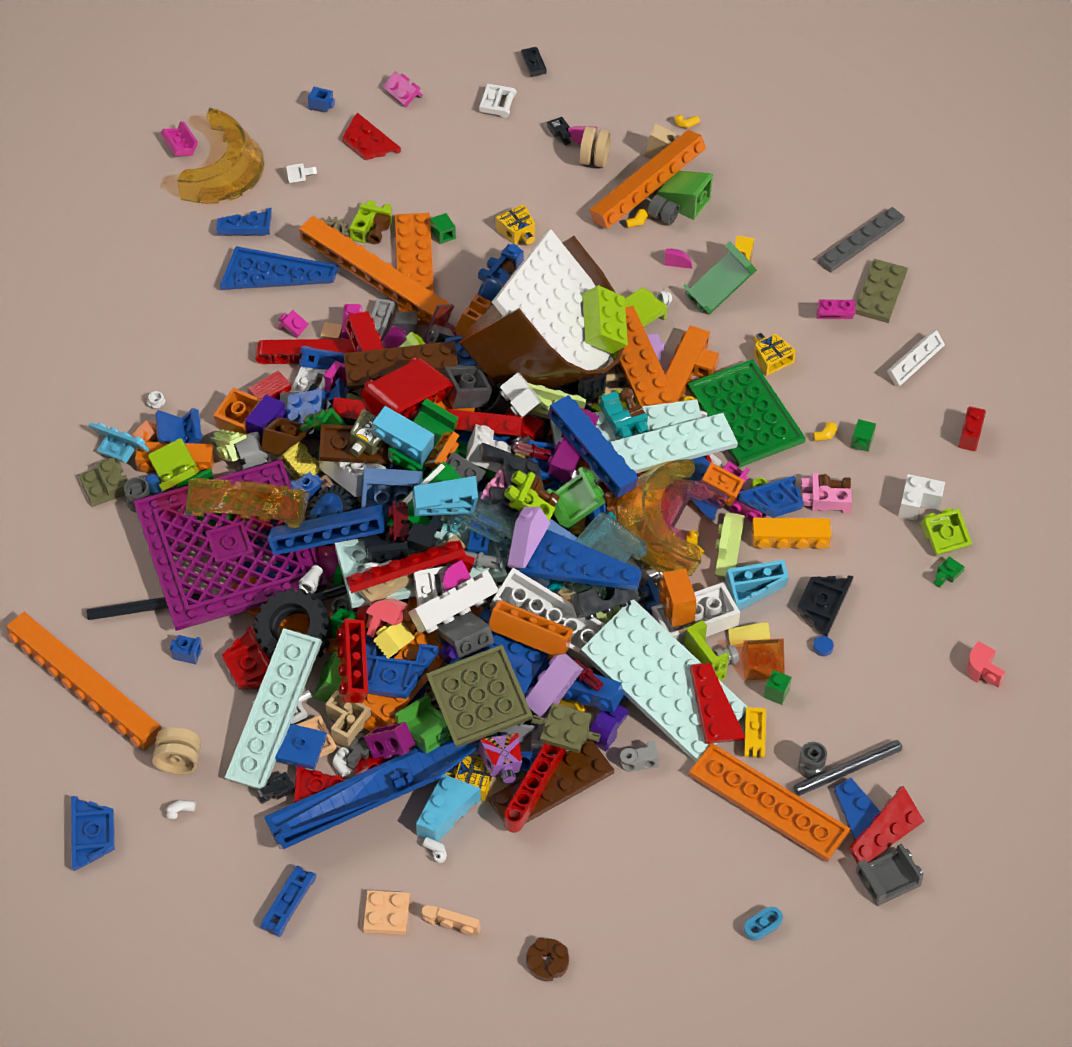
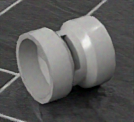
M734 645L727 646L725 650H714L716 656L726 652L729 654L728 665H735L740 661Z

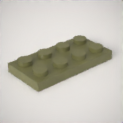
M874 259L856 304L855 314L889 323L908 268Z

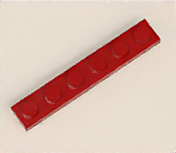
M460 540L450 541L446 545L432 547L425 552L411 554L407 558L393 560L389 564L375 566L362 573H354L347 577L346 581L351 593H355L466 556Z

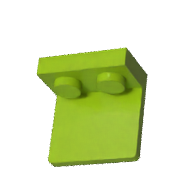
M182 438L148 455L162 481L159 484L162 491L199 472Z

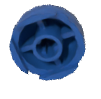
M487 274L484 278L486 282L481 284L477 294L492 302L500 292L503 283L498 278Z

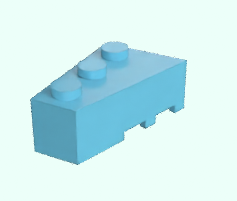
M384 406L372 423V432L376 437L382 439L392 448L416 463L424 466V463L434 449L433 433Z
M476 476L414 486L412 493L414 516L474 514L478 500Z
M779 560L727 569L725 582L727 590L740 611L785 588L789 576L785 561Z
M442 775L416 823L417 836L424 839L429 837L439 841L454 826L458 819L464 817L474 804L481 801L480 788L448 775Z

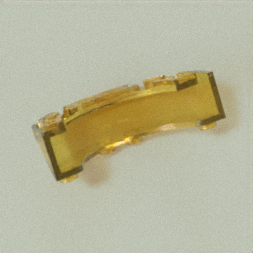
M209 108L206 115L207 121L211 124L212 130L224 132L223 142L228 143L225 154L215 163L202 168L186 169L180 173L177 180L180 200L201 204H218L221 200L229 199L231 201L243 196V192L249 188L252 189L258 183L264 171V156L258 143L232 116L218 109Z
M693 459L672 461L638 475L636 487L616 500L614 515L616 516L615 526L620 539L622 538L628 546L627 550L637 560L641 559L649 564L650 568L663 573L686 568L688 576H692L701 563V553L698 546L677 536L668 527L661 512V497L664 490L668 489L674 481L692 476L695 470Z
M207 478L189 479L186 511H192V515L204 516V513L240 514V518L251 519L252 516H259V520L270 521V518L288 523L287 527L299 528V525L303 524L310 491L260 482L235 481V484H231L229 479L209 480Z

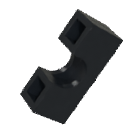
M428 515L430 523L426 525L414 523L407 540L408 548L422 553L435 547L438 541L435 535L437 531L441 532L444 521L441 520L443 515Z
M606 587L607 594L602 600L598 596L596 588H591L572 594L570 597L577 618L585 617V620L597 617L596 613L602 611L605 614L614 611L613 607L619 605L622 608L631 605V600L637 599L635 590Z

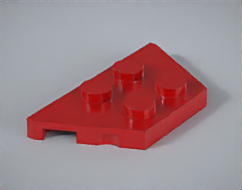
M359 113L355 114L342 137L343 143L364 160L384 157L388 152L395 151L396 154L401 152L399 145Z
M251 626L247 627L246 633L240 639L237 638L233 645L222 654V659L238 689H260L270 663L268 656L259 647Z

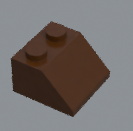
M277 417L264 428L261 450L267 451L271 455H279L300 442L313 430V427L301 431L300 427L303 423Z

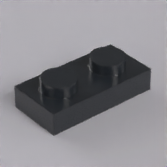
M538 48L522 49L521 55L530 77L546 74L547 69Z

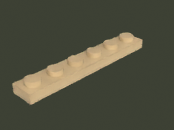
M454 535L435 547H440L450 541H458L460 539ZM460 540L464 550L467 551V546ZM436 565V566H433V567H430V568H427V569L438 568V567H441V566H440V565ZM413 573L361 590L359 594L371 606L373 603L381 601L413 583Z

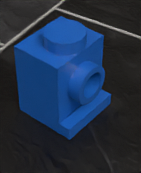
M314 86L308 96L309 110L317 109L328 112L329 108H333L335 105L333 91Z
M508 244L501 252V255L506 257V260H513L515 269H518L524 261V251L516 244Z
M308 472L295 482H290L295 493L304 504L311 501L315 495L318 496V492L323 490L321 487L322 480L317 474L312 475L311 472Z
M178 635L177 639H173L170 644L173 659L196 665L203 649L201 638L196 637L195 639Z

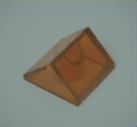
M783 638L743 640L741 657L745 680L769 679L773 670L785 674Z

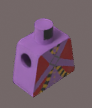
M515 733L480 739L478 752L490 775L493 777L502 775L505 783L515 781L514 773L520 771L522 763L519 734Z

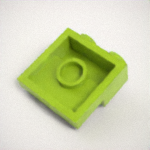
M948 508L941 511L942 514L938 515L931 513L925 515L924 519L920 522L926 540L930 541L935 556L972 545L960 509L953 510Z

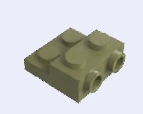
M114 458L97 463V469L79 475L92 507L125 496L124 484L128 479L126 475H121L123 472L120 461L116 462Z

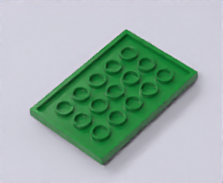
M753 359L688 383V390L697 399L701 410L707 413V417L721 413L724 414L738 442L736 448L728 449L739 468L805 443L806 437Z

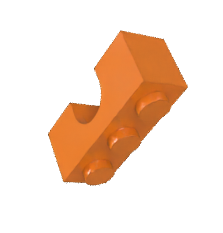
M476 294L469 307H466L454 332L458 333L459 336L465 335L468 329L486 313L492 302Z

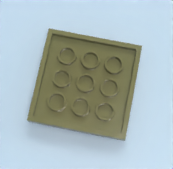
M503 644L426 674L456 748L533 719Z

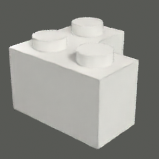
M520 373L515 374L500 386L502 389L500 393L507 401L511 400L510 403L513 406L510 408L517 416H526L542 403V400Z
M476 424L468 441L466 460L498 473L499 470H502L501 463L482 461L479 447L481 443H486L511 452V446L503 441L493 440L494 430H491L488 426Z
M908 474L898 517L917 521L920 506L939 510L945 482Z

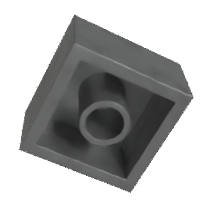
M479 366L445 367L443 375L454 385L447 395L452 409L487 407L492 388Z

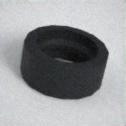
M499 383L492 387L487 407H480L482 413L504 415L511 406V400L507 401L500 393L502 391L500 386L503 384Z

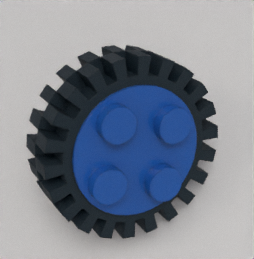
M334 485L325 487V491L320 490L318 492L320 497L314 496L313 499L316 502H310L309 506L312 509L306 512L310 517H306L305 520L361 509L358 506L360 502L357 500V497L344 488Z

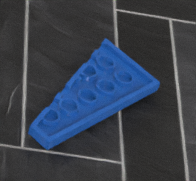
M236 246L221 281L220 289L334 283L339 269L336 264Z
M548 529L526 567L520 568V572L528 577L637 591L642 576L641 569Z

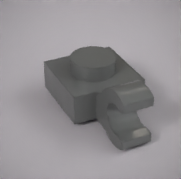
M361 732L358 733L349 746V751L352 753L349 754L346 761L349 762L347 767L352 770L355 769L361 757L367 760L371 754L364 738L366 735Z

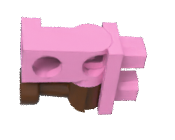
M812 473V478H802L801 490L812 491V493H802L803 506H812V511L843 510V513L850 514L852 505L850 477H844L842 481L831 480L827 474L818 475V473Z

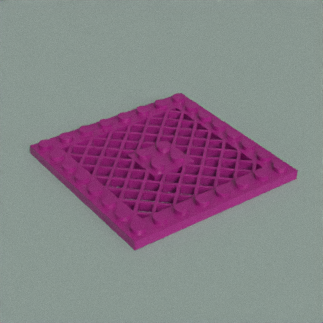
M282 460L134 501V506L175 631L260 607L262 603L266 604L268 602L267 598L269 596L275 597L277 596L276 592L281 590L285 593L287 589L294 588L297 592L300 589V579L311 570L312 566L317 565L321 567L314 547L290 552L287 558L280 554L273 555V552L268 550L270 546L268 536L262 534L265 529L271 531V528L275 527L269 524L271 519L279 521L276 527L304 521ZM260 488L267 490L265 496L258 493ZM242 493L249 496L246 501L240 499ZM272 493L274 495L275 500L270 498ZM254 498L261 501L259 506L251 503ZM223 499L231 501L228 506L221 504ZM266 503L273 506L271 511L263 508ZM205 504L212 506L209 512L202 509ZM235 504L243 506L240 511L232 509ZM186 509L193 511L190 517L184 515ZM217 509L224 511L221 517L214 514ZM247 509L255 511L252 517L244 514ZM277 509H279L280 515L275 513ZM168 514L174 516L172 522L165 520ZM198 514L205 516L202 522L196 520ZM229 514L236 516L233 522L226 519ZM259 514L267 516L264 522L256 519ZM180 519L187 522L184 527L177 525ZM210 519L217 521L215 527L208 525ZM241 519L248 521L246 526H244L243 521H240ZM192 524L199 527L196 532L188 530ZM253 524L260 526L257 532L250 529ZM162 525L168 527L167 530L165 531V533H164V530H163ZM173 529L180 532L177 538L169 535ZM203 530H207V531H205L206 537L203 536V535H200ZM185 534L192 537L189 543L181 540ZM248 535L254 537L251 542ZM258 539L266 542L263 548L255 545ZM167 540L173 543L170 548ZM197 540L204 542L201 548L194 545ZM178 545L185 548L182 553L175 551ZM208 546H210L211 552L206 551ZM190 550L197 553L195 558L187 556ZM254 551L259 552L256 558L252 557L254 556ZM202 555L209 558L206 564L199 561ZM264 555L271 557L269 563L261 560ZM294 555L296 556L298 562L292 560ZM172 556L178 558L176 563H174ZM245 560L253 563L250 568L242 566ZM276 560L283 563L281 568L273 566ZM183 561L190 563L188 569L180 566ZM214 561L216 566H220L219 569L211 566ZM288 565L296 568L293 574L285 571ZM195 566L202 568L200 574L192 572ZM226 566L233 568L231 574L224 572ZM257 566L265 568L262 574L254 571ZM207 571L215 574L212 580L204 577ZM238 571L246 574L243 579L236 577ZM269 571L277 573L274 579L267 576ZM178 572L184 574L181 579L179 578ZM324 573L321 574L317 590L328 587ZM220 576L227 579L224 585L217 582ZM251 576L258 579L256 584L248 582ZM188 577L196 579L193 585L186 583ZM200 582L208 584L205 590L198 588ZM231 582L239 584L236 590L229 587ZM213 587L220 590L218 595L210 593ZM183 588L189 590L188 593L186 594V596H185V593H184ZM194 592L201 595L198 601L191 598Z

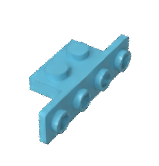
M92 422L89 424L94 431L105 436L97 450L104 456L114 458L126 464L135 448L146 452L149 451L145 441L140 437L135 436L133 438L126 432L121 434L117 429L113 427L108 429L107 426L99 422L98 424Z

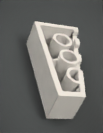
M319 461V469L355 497H359L362 494L364 467L386 469L385 466L372 463Z
M486 570L408 613L419 634L424 631L430 633L438 629L437 624L443 622L445 625L455 620L453 617L455 614L459 613L462 616L471 611L470 606L475 604L476 607H479L486 603L485 598L497 593L499 590L489 571Z

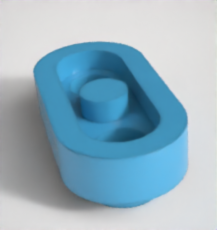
M767 907L751 917L744 926L745 936L752 941L764 938L781 926L782 912L776 907ZM769 918H772V919H774L775 921H774V922H770V921H768V919H769ZM756 929L758 932L753 933L751 930Z

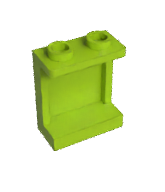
M644 287L625 298V307L634 306L643 327L659 317L662 320L667 318L665 303L660 302L651 291Z
M701 620L686 628L684 647L702 664L711 663L718 679L722 681L727 675L729 654L727 652L720 656L714 654L705 642L707 625Z

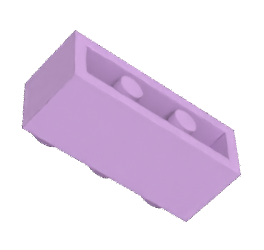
M567 654L555 655L549 662V668L538 676V683L535 687L532 686L526 693V701L529 708L539 717H546L549 714L552 704L560 702L583 671V668Z

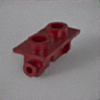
M393 501L392 506L388 508L389 518H392V526H389V538H393V543L396 542V539H399L400 542H407L409 537V524H401V520H408V506L406 502H398L399 505H395V501Z

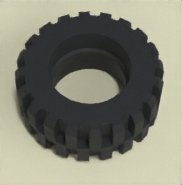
M290 588L285 593L282 590L276 592L277 596L275 597L269 596L267 598L268 602L266 604L262 603L259 607L261 612L256 613L254 619L257 623L253 624V630L256 633L254 636L262 651L271 660L278 643L277 631L281 622L290 615L305 614L310 618V627L306 635L321 639L322 641L317 656L321 658L325 654L323 649H328L331 644L328 638H332L330 614L323 603L311 592L306 593L303 589H298L296 592L294 588Z

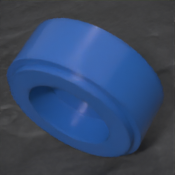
M827 636L816 638L813 645L814 652L819 656L830 655L834 647L832 639Z

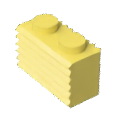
M300 442L277 457L279 460H282L284 467L296 481L308 472L315 475L321 471L319 469V461L310 456V453L307 452V447Z
M388 623L376 632L378 636L374 639V642L379 646L381 652H384L386 658H390L415 637L403 623L395 626Z

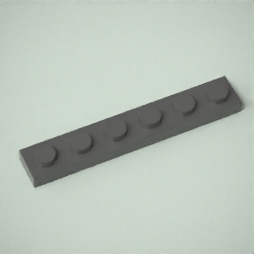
M891 207L818 259V263L830 273L904 222L905 216Z

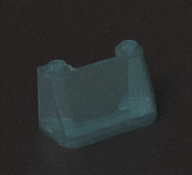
M477 491L478 500L474 514L448 515L447 531L454 535L459 529L463 533L467 528L499 543L498 550L502 551L504 549L508 554L506 560H508L515 522L520 512L508 505L500 503L492 505L491 501L481 499L482 492Z
M602 512L592 520L575 540L580 544L625 563L631 556L638 560L644 557L647 552L645 541L610 515ZM563 581L564 587L574 592L596 588L597 594L602 600L606 597V586Z

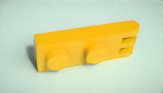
M746 707L744 757H749V750H752L753 758H757V751H761L760 757L765 758L766 708Z

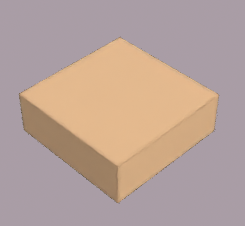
M325 322L321 339H340L342 324Z

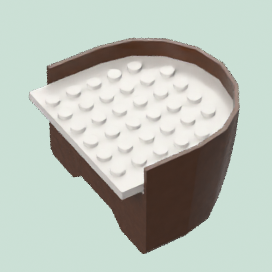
M551 229L542 236L518 269L503 284L486 313L468 329L459 341L460 345L479 368L496 384H504L515 374L520 373L527 383L542 385L548 389L577 384L579 379L596 377L606 373L620 361L624 350L622 348L611 354L585 343L582 294L597 285L610 291H615L603 271L575 236L561 242Z

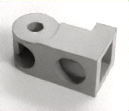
M655 741L647 742V747L635 750L626 748L621 751V768L627 772L658 768L659 756Z

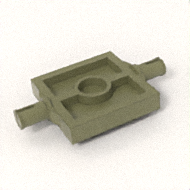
M555 703L552 704L546 718L533 715L531 722L543 726L540 742L580 753L586 739L599 742L601 734L589 731L592 714Z

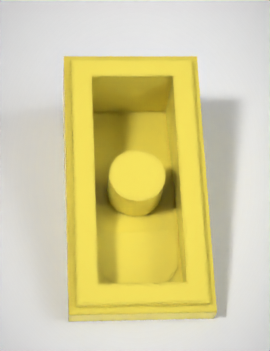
M763 622L728 629L729 645H734L735 647L769 646V623Z

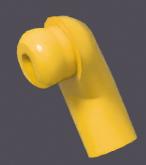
M680 114L674 117V123L679 127L690 128L700 123L697 115L689 119H683V115Z
M639 209L635 218L626 219V227L643 225L648 217L647 211Z
M834 422L826 423L823 431L813 432V440L832 439L837 431V425Z
M690 530L686 535L685 546L699 558L704 553V550L697 545L699 533L696 530Z

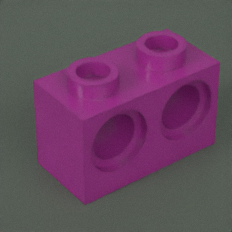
M406 721L374 728L364 736L373 758L382 757L387 759L394 754L402 756L408 753L409 748L415 744Z

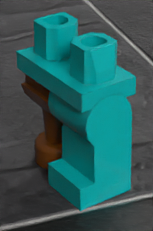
M625 389L619 394L615 391L600 398L599 406L613 430L614 436H619L620 439L633 436L631 431L634 430L637 431L638 435L649 431L647 425L648 416L644 412V408L636 406L633 401L634 393L632 389ZM620 401L626 403L628 409L623 410Z

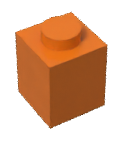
M702 348L695 363L694 376L703 378L714 374L719 364V353Z

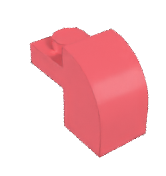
M387 598L373 603L366 612L373 616L367 624V628H369L367 635L373 638L378 636L376 632L385 626L386 622L394 626L402 623L408 604L394 598Z
M980 641L977 642L970 653L967 664L968 675L976 683L982 678L988 684L999 687L1003 681L1005 671L991 664L996 651Z

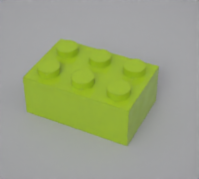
M599 285L583 293L585 343L611 354L628 346L625 297Z

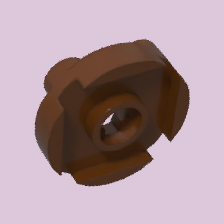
M538 938L529 947L526 955V964L530 973L541 981H553L554 978L563 976L569 966L567 947L555 939ZM551 956L553 962L549 961L548 964L544 963L543 957Z

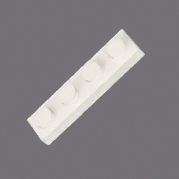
M932 330L887 371L895 386L902 385L945 345L937 330Z

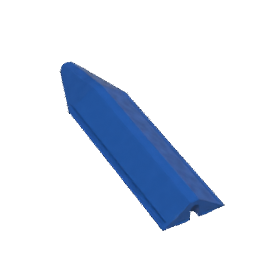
M451 739L428 754L419 747H415L414 750L402 756L391 759L265 816L264 819L279 849H286L437 780L479 748L480 739L458 748L455 747Z

